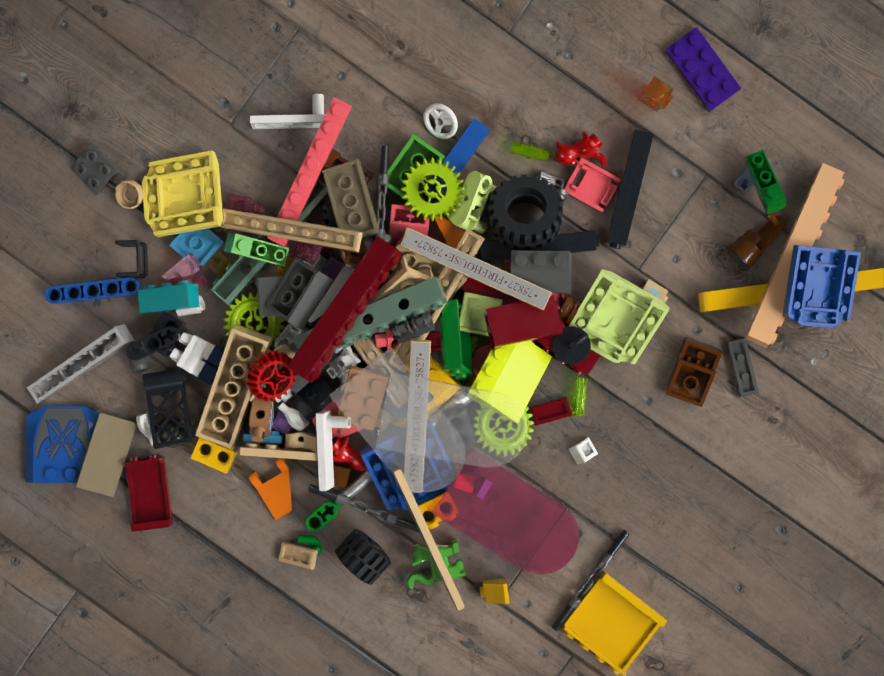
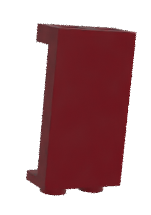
M554 295L550 296L544 310L523 301L487 308L483 314L492 350L500 349L506 345L550 336H560L563 333L562 330H564V323L559 318L558 312L560 307Z
M153 454L147 455V459L140 460V456L128 458V462H124L123 467H126L133 520V523L130 524L131 532L171 527L173 525L165 457Z

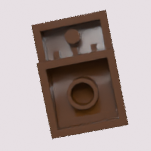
M685 337L668 383L666 395L702 407L715 377V370L722 356V350Z

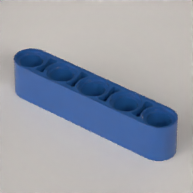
M474 119L442 162V165L449 161L448 168L455 166L453 173L461 172L491 129L477 119ZM437 176L436 180L441 185H445L443 179ZM428 185L429 193L432 191L434 193H437L436 185H434L433 187L431 185ZM447 187L441 188V193L445 195ZM422 193V194H421L422 196H424L426 199L429 200V198L425 195V193ZM431 198L432 203L439 202L437 198Z
M128 277L51 286L46 289L44 296L47 302L53 304L138 295V290H142V283L138 279ZM134 281L136 284V288L134 291L130 292L128 290V284ZM111 284H115L117 287L116 292L113 294L109 292ZM93 286H96L98 290L95 296L90 294V289ZM74 288H77L78 290V296L76 298H73L71 296V291ZM55 290L59 292V298L57 300H54L52 298V294Z

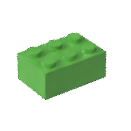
M413 134L387 171V175H389L387 189L401 198L406 194V192L400 190L406 187L401 181L408 180L404 173H412L409 168L410 166L416 169V161L423 165V158L430 163L431 157L434 158L435 163L438 162L439 158L443 162L445 156ZM433 175L427 176L426 178L430 180ZM419 183L418 192L424 189L421 183Z

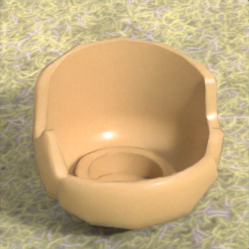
M121 181L115 187V198L123 208L134 209L142 203L144 192L142 186L136 181Z

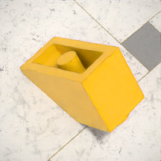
M506 579L484 580L483 586H480L481 598H485L486 603H509Z

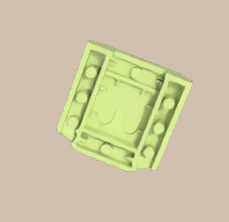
M602 269L568 326H575L584 330L590 339L591 350L615 363H620L621 361L635 364L670 308L659 298L617 274Z

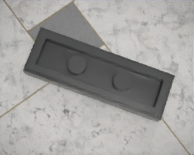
M745 337L726 341L739 397L759 393Z

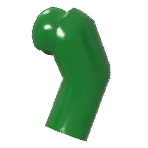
M299 534L298 544H305L311 549L318 550L317 556L322 553L323 545L316 536Z

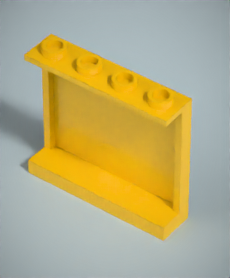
M604 571L583 597L579 606L566 619L562 627L565 630L563 633L572 640L575 637L580 641L579 645L587 652L589 649L595 653L594 657L601 663L607 662L611 665L609 669L615 674L619 675L621 673L623 676H626L625 671L658 628L660 626L663 627L667 623V620Z

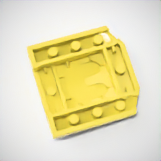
M211 150L149 163L150 169L142 181L144 218L154 231L153 234L155 236L162 237L221 226L223 213L219 163L214 151Z

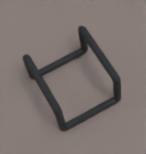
M138 240L115 241V244L122 247H136L137 272L116 273V276L121 278H146L148 276L147 244L140 243ZM140 246H143L144 250V274H140Z

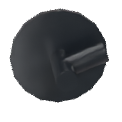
M568 326L562 330L563 333L560 336H554L552 342L553 352L561 362L578 364L589 355L591 349L590 339L581 328Z

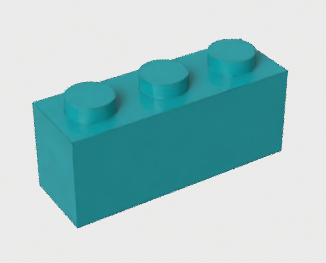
M178 281V285L174 286L173 283H162L159 288H157V285H147L144 290H138L140 313H156L200 307L198 285L190 284L189 281Z

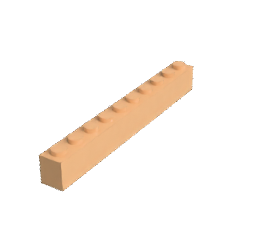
M824 163L818 168L744 339L764 348L774 344L778 335L775 333L776 329L782 326L785 319L783 309L793 246H813L814 241L819 240L822 234L820 227L822 223L825 224L830 215L827 211L830 206L833 207L837 196H835L836 190H840L844 183V179H842L843 171Z

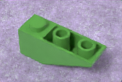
M228 233L224 252L285 267L289 248L236 233Z

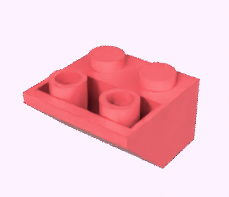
M392 204L389 236L392 238L390 243L396 245L404 235L406 228L428 236L430 216L423 220V214L416 217L417 210L410 212L412 206Z

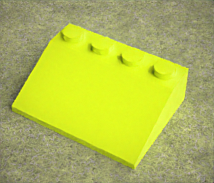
M531 341L502 346L496 350L491 349L466 396L505 418L518 423L552 356Z

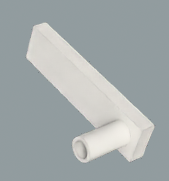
M312 95L313 114L250 116L252 129L319 128L326 115L324 114V95Z
M323 410L316 413L319 491H327L334 487L332 428L351 427V417L331 416V410Z

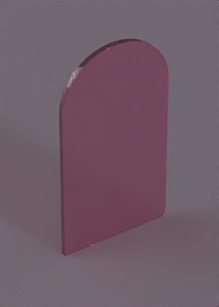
M474 448L432 512V514L517 567L533 574H549L563 568L574 557L579 543L577 522L565 506Z

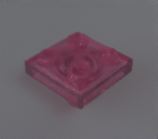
M296 242L291 255L314 265L319 254L328 258L331 254L325 250L333 252V248Z

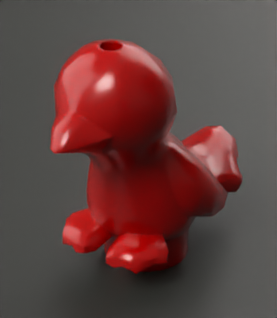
M583 131V138L573 145L556 142L555 158L562 165H575V163H579L576 159L577 157L595 158L602 167H605L607 164L606 156L599 151L603 144L593 133L589 136Z
M345 436L341 440L338 437L332 439L334 462H350L348 467H351V469L357 471L368 470L360 455L361 451L354 450L348 444L349 436Z

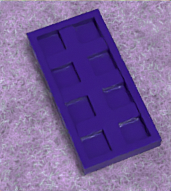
M697 27L665 50L709 112L742 89Z

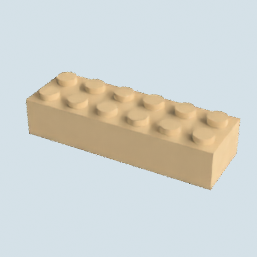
M235 325L231 329L195 436L230 449L235 446L251 403L249 398L252 394L249 392V388L246 386L247 381L245 380V376L248 375L246 369L251 368L249 362L254 363L256 361L255 356L261 357V352L267 354L273 340L272 337L240 325Z

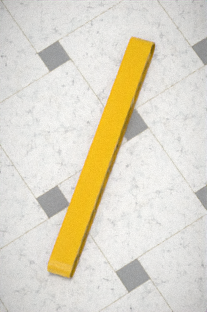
M884 268L858 271L855 291L884 288ZM768 284L698 293L700 312L758 305Z

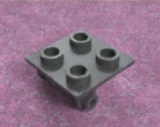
M93 142L88 145L70 167L95 195H98L112 177H116L120 173L118 171L119 168L115 167L111 159L107 158V155L103 154L99 146H96Z
M409 301L399 304V308L402 310L409 307ZM429 310L422 314L421 317L409 318L406 323L401 325L395 324L393 325L394 328H392L399 344L435 330Z

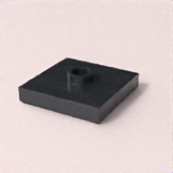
M320 374L316 380H313L312 383L310 382L294 396L292 401L309 422L316 416V413L322 411L333 401L337 394Z

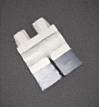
M183 333L179 342L187 346L185 351L182 352L174 348L170 358L177 362V366L195 375L208 385H212L224 349L198 335Z

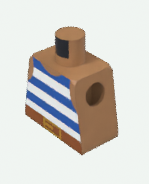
M254 397L252 401L249 425L252 440L255 442H263L264 437H269L271 434L275 409L274 402L270 400L265 402Z

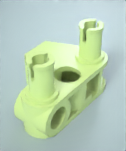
M478 171L470 172L463 185L464 191L459 192V194L463 195V199H457L460 206L453 205L456 212L448 210L449 217L447 218L454 225L464 230L469 229L471 231L475 230L480 234L484 233L487 229V224L480 221V217L488 196H492L493 191L498 186L492 184L490 176L481 174Z

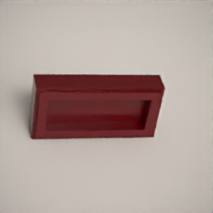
M567 397L530 407L535 426L572 416Z

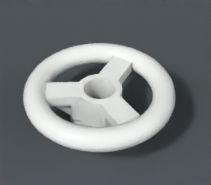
M439 103L431 104L426 108L423 119L427 130L440 139H448L454 136L458 128V122L453 111ZM430 113L435 119V129L432 127L429 121ZM452 125L448 133H440L443 126Z

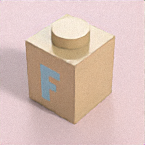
M650 279L645 281L641 289L666 303L668 290Z

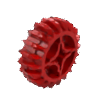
M268 350L267 354L261 352V357L255 356L256 361L254 363L249 362L251 368L246 369L248 375L245 376V380L247 381L246 386L249 388V392L257 399H262L265 402L268 400L274 402L275 398L281 400V395H288L287 390L293 389L291 384L296 383L294 377L297 376V373L287 367L292 359L286 353L279 350L274 352ZM282 364V369H278L276 365ZM260 383L266 384V388L260 387Z

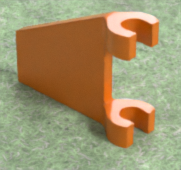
M277 458L275 461L281 473L262 483L256 471L248 477L275 520L292 511L289 467L284 458Z

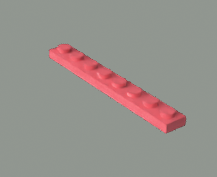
M335 97L333 98L277 218L299 220L352 108L351 105ZM269 236L267 237L268 239L284 247H286L289 241L281 238Z

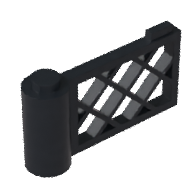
M181 367L143 374L154 449L190 443L196 437L195 426L190 424L185 389L188 374ZM181 391L182 398L177 404L169 399L174 392ZM161 395L164 397L159 407L153 405L152 396ZM167 401L175 405L169 415L161 410ZM178 408L184 411V417L180 423L172 418ZM159 412L167 416L161 426L155 423V417ZM170 419L178 424L172 433L164 429ZM180 427L187 431V438L178 439L175 437ZM162 430L170 435L166 442L158 443L157 436Z

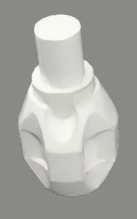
M284 403L278 407L285 414L284 416L289 425L295 430L302 432L309 425L310 421L308 422L299 410L289 408Z
M145 411L136 416L139 430L149 439L151 446H153L149 411Z

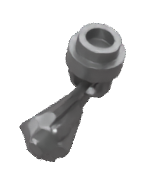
M545 171L538 172L536 175L538 179L542 180L544 178L548 181V185L553 184L555 187H559L556 189V192L560 193L561 202L563 203L568 195V192L563 190V187L567 184L566 180L550 175ZM556 180H560V184L555 183Z

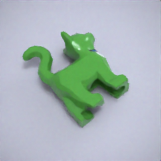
M453 539L451 544L437 545L451 578L456 579L465 576L462 559L456 560L454 564H449L447 558L459 552L457 539ZM421 544L414 546L412 565L415 566L430 560L432 574L428 578L421 573L414 572L410 574L406 582L410 589L414 588L415 580L424 585H432L435 582L442 581L427 547H423Z

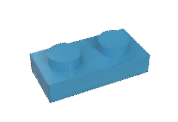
M250 430L249 433L243 434V442H255L252 440ZM271 431L270 436L264 437V441L260 443L282 444L284 443V435H279L280 431Z

